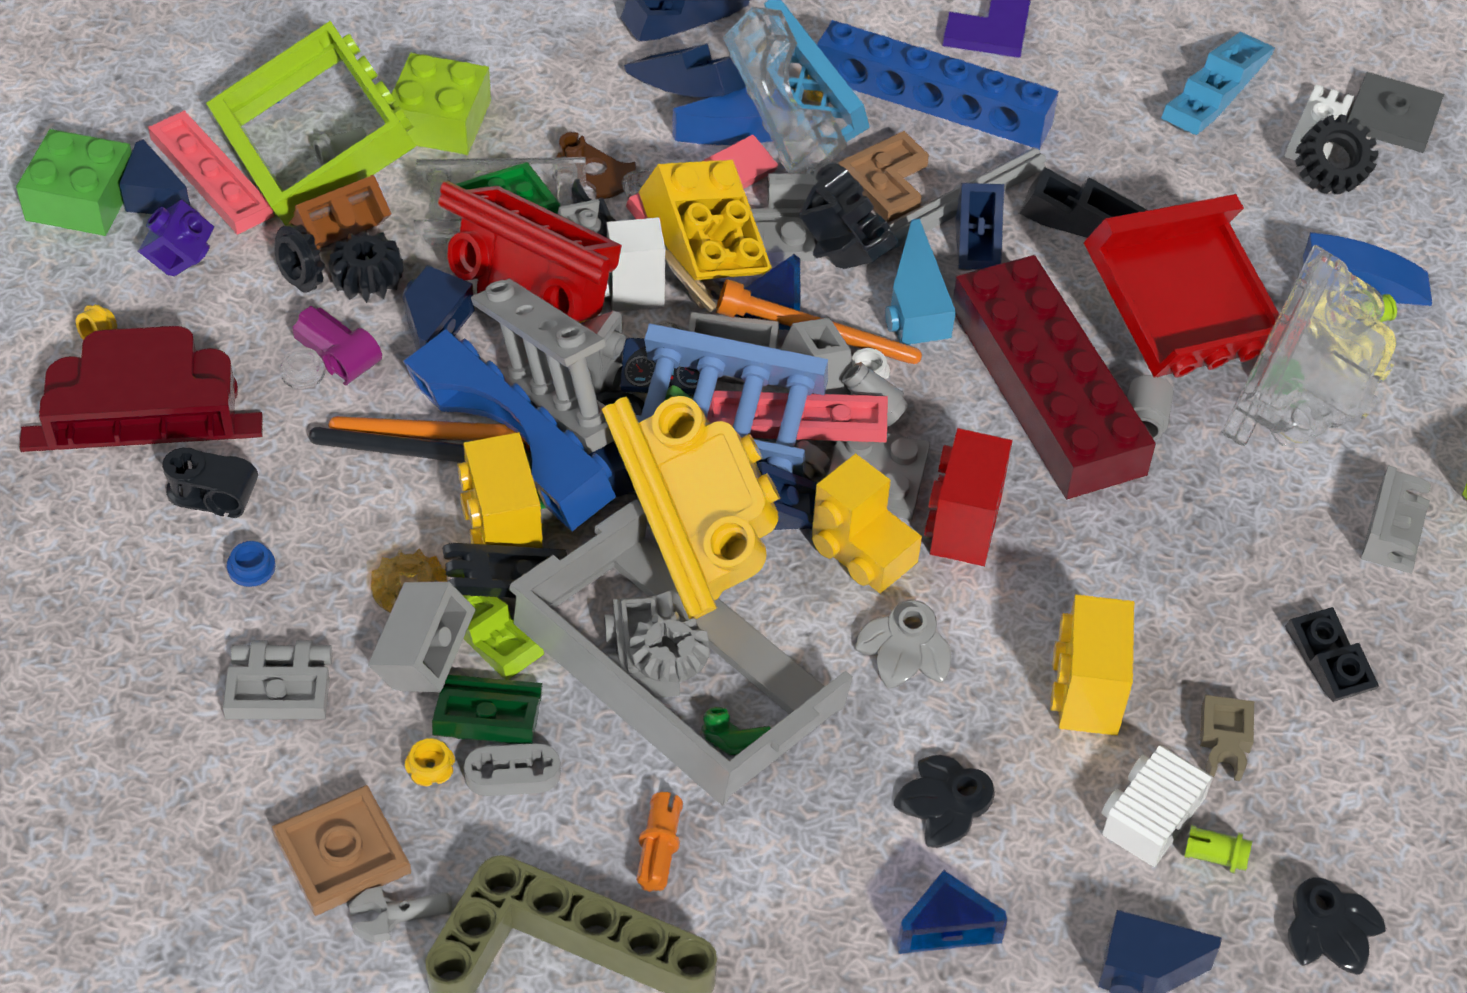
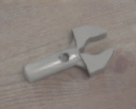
M382 886L366 889L350 904L351 916L368 911H376L380 915L373 921L353 923V932L357 936L373 943L391 940L390 932L399 922L451 912L452 901L450 895L443 892L395 902L383 895Z

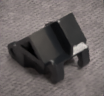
M833 162L825 165L818 171L816 175L818 183L811 188L799 213L801 220L818 241L812 253L815 258L828 256L836 267L847 269L874 262L879 256L892 249L898 243L895 235L889 230L891 227L887 221L878 213L873 214L871 212L874 208L873 204L867 196H863L862 192L865 190L851 176L847 169Z

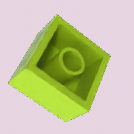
M416 53L409 54L391 93L396 102L391 104L390 108L393 110L398 106L401 107L413 125V128L407 131L416 146L464 155L469 154L491 102L489 66Z

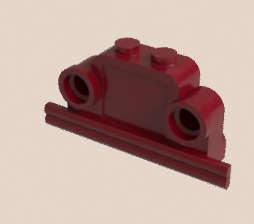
M160 326L98 330L90 333L83 340L81 358L75 356L63 357L54 361L48 367L45 374L44 395L40 401L39 418L41 425L21 427L19 448L21 452L259 438L263 437L262 412L235 414V399L238 396V385L233 376L229 356L225 352L213 348L196 351L193 334L189 329L183 326Z

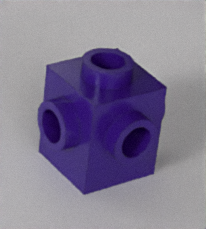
M181 199L168 209L160 207L151 215L146 223L149 232L138 252L166 275L175 277L192 265H196L205 257L210 249L207 241L215 226Z

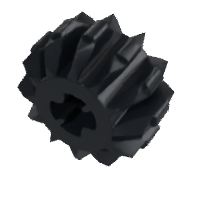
M367 230L361 236L348 233L346 241L335 242V248L333 253L330 254L328 263L336 290H345L349 300L356 297L358 293H361L366 303L372 293H376V295L385 299L387 289L397 290L398 283L400 282L399 278H402V272H404L403 259L400 256V250L396 241L386 239L384 232L378 233L375 236H370Z

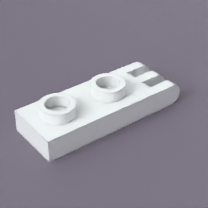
M1316 84L1287 147L1285 157L1296 160L1301 155L1296 153L1297 146L1301 143L1302 137L1318 121H1323L1330 115H1334V119L1340 114L1348 115L1355 96L1346 94L1342 103L1336 102L1339 91L1331 89L1328 97L1324 98L1322 97L1324 86ZM1333 142L1324 145L1323 151L1327 160L1335 145Z

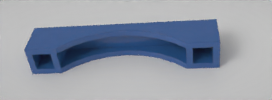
M445 329L403 361L416 387L440 411L463 412L484 416L506 425L516 433L520 432L521 437L531 449L532 477L544 506L571 531L575 530L616 497L608 480L612 476V472L606 462L596 453L589 456L585 452L580 440L571 430L567 429L562 432L546 408L540 406L536 409L531 405L530 398L517 383L511 386L506 383V379L500 369L490 360L484 363L477 350L467 339L464 338L459 341Z

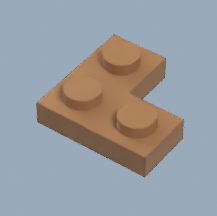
M905 131L838 162L865 190L862 192L863 196L868 197L874 206L873 210L887 223L920 207L922 195L905 177L928 167L929 154Z

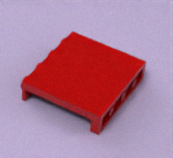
M1237 194L1106 218L1083 242L1154 378L1173 374L1174 377L1178 378L1203 366H1206L1208 370H1212L1236 358H1239L1241 362H1246L1257 357L1262 352L1270 350L1272 354L1282 353L1296 344L1295 337L1308 326L1306 320L1288 324L1284 323L1230 225V222L1244 209Z

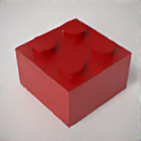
M957 428L953 446H943L938 472L945 473V475L939 474L938 480H934L929 508L937 510L930 509L924 532L925 537L932 538L930 555L985 567L1002 499L1013 440Z

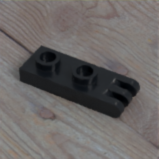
M448 543L442 547L444 559L452 560L445 564L446 576L452 577L448 582L462 595L516 598V595L510 591V584L552 555L559 560L567 556L566 549L469 543Z

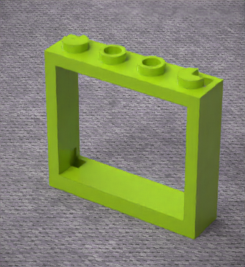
M331 21L206 102L267 202L284 225L290 224L289 221L295 216L293 213L295 205L372 176L416 147L407 131L413 128V125L401 107L398 106L393 110L390 108V105L396 101L381 80L376 84L373 83L372 80L377 78L378 75L365 55L357 59L355 55L360 53L361 50L351 35L347 34L342 38ZM342 60L385 122V125L284 191L243 125Z

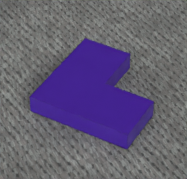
M991 0L988 17L949 12L943 46L1021 58L1031 0Z

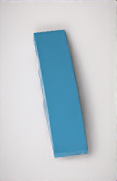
M1240 31L1209 53L1204 68L1187 79L1183 93L1166 104L1161 119L1197 136L1221 115L1269 60L1275 47Z

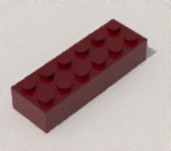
M1036 255L956 276L952 301L956 311L955 316L1065 499L1068 500L1147 476L1156 442Z

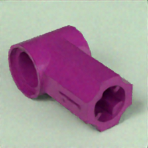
M312 306L306 308L299 314L296 324L292 327L294 338L323 360V364L329 374L333 375L336 373L344 379L345 382L342 384L346 386L382 360L381 348L369 332L362 328L351 331L321 307L317 309Z

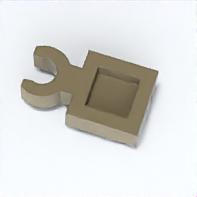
M1205 695L1201 705L1200 746L1212 748L1205 766L1206 772L1214 778L1218 763L1225 762L1234 768V781H1241L1247 766L1245 753H1250L1254 743V701Z

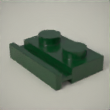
M448 674L441 692H439L432 718V736L497 741L509 744H532L539 715V705L542 699V683Z

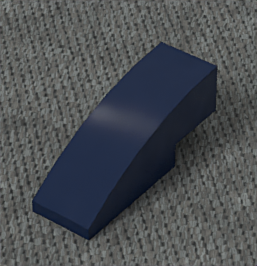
M627 0L621 19L638 42L660 40L729 17L747 7L750 0Z
M708 43L651 54L624 65L626 73L663 91L683 96L704 98L726 96L750 85L742 53L712 59Z

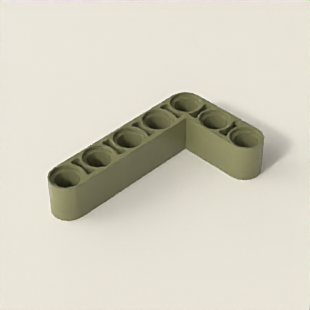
M504 855L493 856L481 864L425 960L429 993H475L508 934L514 928L663 993H712L716 983L717 970L716 950L704 938ZM498 886H507L511 888L510 890L501 893L492 891V889ZM544 906L558 908V910L551 913L540 912L538 909ZM591 926H601L606 930L601 933H590L585 929ZM474 928L487 930L481 935L473 936L467 934V931ZM639 946H648L655 951L648 954H640L633 949ZM694 966L699 967L703 972L690 975L681 970L685 967ZM449 971L462 973L461 976L451 980L440 977Z

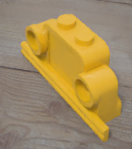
M685 396L671 397L658 406L654 415L638 422L627 397L620 398L615 403L603 407L602 412L689 620L694 617L698 619L717 609L715 600L720 597L723 591L756 575L764 566L767 553L766 547L760 538L771 533L778 523V511L774 502L780 499L779 493L768 473L761 475L756 462L762 459V455L753 437L750 434L741 437L727 422L717 421L710 423L694 400Z

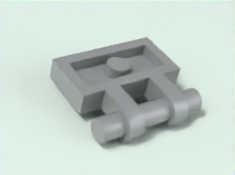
M252 640L251 645H232V664H248V667H228L223 702L225 719H326L330 681L328 667H312V665H331L333 656L332 645H313L312 640H297L296 645H269L268 640ZM268 664L293 665V667H268Z

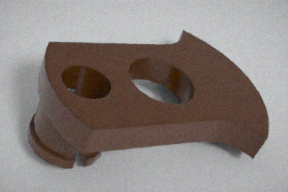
M568 132L559 138L560 151L555 158L554 166L591 187L596 192V199L615 197L632 185L636 176V162L624 163L610 157L586 143L584 136L579 137L577 132ZM593 162L601 163L607 168L605 172L598 175H591L583 170L585 165Z

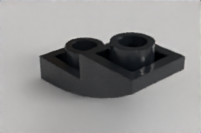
M1334 607L1292 618L1285 625L1286 630L1320 687L1332 702L1376 690L1379 687L1360 643L1350 645Z

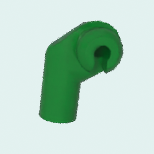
M722 707L710 708L703 715L705 724L702 726V732L704 737L728 755H738L771 729L770 726L740 729L730 722L728 711Z

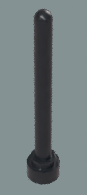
M314 427L309 431L308 435L311 443L315 445L460 463L465 462L464 444L325 427ZM523 442V446L527 456L526 443Z

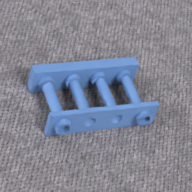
M649 323L644 340L647 358L654 361L656 365L641 416L636 415L638 422L654 415L658 406L664 402L673 369L679 366L696 369L700 372L693 400L702 409L706 418L719 377L725 375L740 378L745 382L733 428L741 437L751 432L762 387L768 384L784 387L789 390V395L776 444L754 439L762 455V459L756 463L764 462L804 477L806 469L805 450L794 448L807 396L812 393L825 395L828 383V359Z

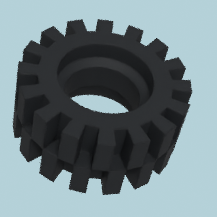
M1340 114L1336 119H1334V115H1330L1323 121H1318L1302 137L1301 143L1296 149V153L1301 155L1295 161L1296 167H1305L1299 173L1301 178L1304 179L1307 176L1312 178V181L1308 184L1309 187L1314 189L1319 184L1322 186L1320 193L1328 194L1333 189L1334 194L1337 195L1345 191L1350 192L1370 176L1369 174L1377 165L1374 161L1378 158V151L1371 150L1377 142L1375 137L1367 140L1366 135L1371 131L1367 126L1362 130L1357 128L1360 120L1353 118L1349 123H1346L1347 115ZM1326 143H1336L1346 150L1350 158L1347 168L1335 167L1326 159L1323 151Z

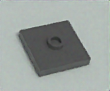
M1366 72L1347 123L1356 118L1360 120L1357 126L1359 130H1362L1365 126L1371 130L1366 135L1367 137H1375V139L1424 153L1444 94Z

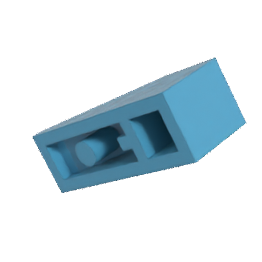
M920 218L911 220L893 285L891 305L885 308V320L889 332L896 331L900 343L906 345L952 338L956 312Z

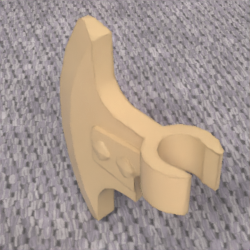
M665 249L666 264L685 285L694 302L700 308H706L711 313L717 307L712 300L714 297L711 295V291H715L720 295L721 288L713 279L694 280L675 256Z

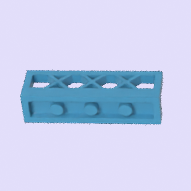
M768 0L765 2L764 6L769 20L742 37L743 43L829 154L870 128L864 104L783 1ZM773 33H776L781 39L778 51L761 50L757 43ZM783 62L800 64L802 69L799 78L782 77L780 72ZM804 89L821 91L823 93L821 105L803 104L801 100ZM826 117L840 118L847 124L846 127L830 137L823 130Z

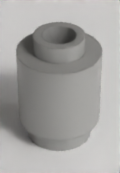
M1143 375L1131 381L1127 399L1154 441H1156L1168 428L1174 391L1167 380L1161 377L1154 378L1153 375Z

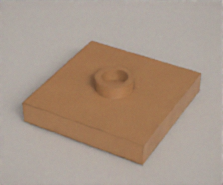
M368 785L272 826L273 835L314 916L355 899L366 889L384 886L411 873L410 863Z

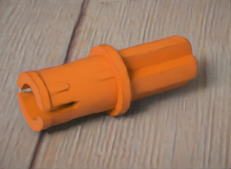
M658 792L652 795L647 827L639 836L642 853L636 880L641 885L642 890L647 892L653 890L662 891L666 888L672 854L678 851L680 840L676 833L683 801L679 796L675 795L672 806L668 807L671 796L670 792Z

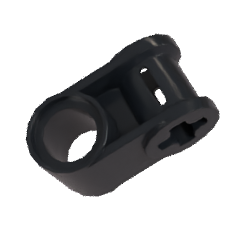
M182 447L174 449L165 456L162 463L164 475L169 479L166 495L173 505L212 512L218 516H224L225 513H229L227 517H240L245 511L258 479L257 469L252 463L243 458L222 456L192 448ZM188 461H191L192 469H189ZM179 486L183 488V496L180 495Z

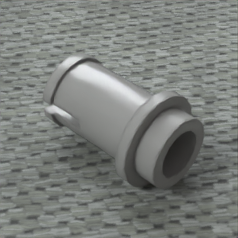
M357 127L354 130L329 137L325 133L320 134L319 139L313 141L314 153L319 164H326L367 136L366 132L362 127Z

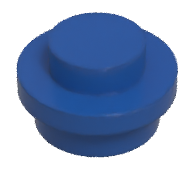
M246 541L238 544L232 550L227 560L229 577L236 584L245 587H254L267 582L273 576L276 568L272 552L262 543L256 541Z

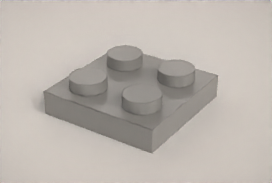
M888 433L887 442L837 441L828 475L856 453L891 480L887 510L896 517L913 520L930 442Z

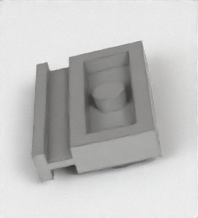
M802 208L751 209L770 262L815 261V257L812 254L815 248V239L799 217Z

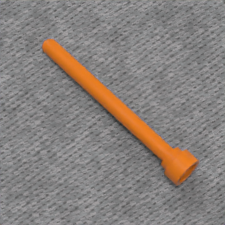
M726 279L723 284L716 307V313L734 318L736 314L744 316L745 313L767 320L779 321L780 324L790 327L793 323L824 319L751 296V291L744 289V284ZM833 322L847 345L860 349L873 348L882 352L886 357L909 364H917L922 359V353L916 347Z
M335 416L330 419L328 424L329 428L407 438L475 441L516 433L504 424ZM521 437L522 442L526 443L527 453H531L530 446Z

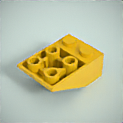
M733 160L657 164L639 190V194L647 218H660L665 246L694 280L772 273L773 270Z

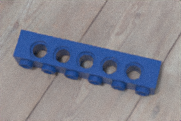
M835 20L830 22L817 43L820 50L854 91L1029 147L1038 148L1039 150L1053 125L1059 91L1038 83L1029 82Z

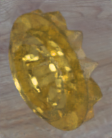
M420 548L414 554H405L399 549L397 555L391 559L382 557L378 569L372 570L371 592L376 603L391 613L403 586L400 583V575H405L408 578L417 575V582L448 581L445 569L441 567L437 556L427 557Z

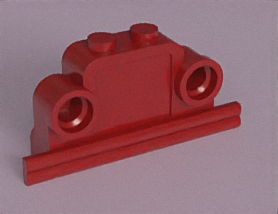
M449 181L442 183L440 187L441 196L438 200L439 206L462 217L460 232L455 234L448 244L447 258L452 272L460 279L466 281L478 279L477 294L485 291L487 286L493 282L511 279L577 322L593 319L601 313L609 273L613 272L618 266L621 244L499 186L466 190Z

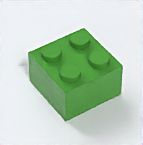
M49 129L16 186L25 221L106 236L124 203L120 182L132 153L130 144Z

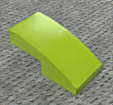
M463 595L476 609L463 639L505 680H509L544 655V650L514 625L508 605L498 597Z

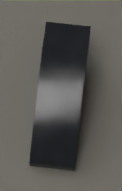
M1044 167L1030 186L1019 214L1043 226L1088 238L1106 218L1148 210L1090 177L1086 179L1082 186H1079Z

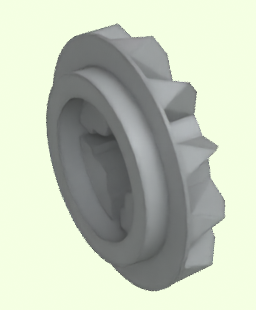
M677 611L671 617H660L655 612L651 621L647 623L639 622L636 633L630 638V655L634 665L643 675L659 682L676 683L690 679L704 668L709 657L710 649L707 631H702L698 627L695 617L686 620L681 618ZM663 636L670 638L673 643H678L677 658L667 647H662Z

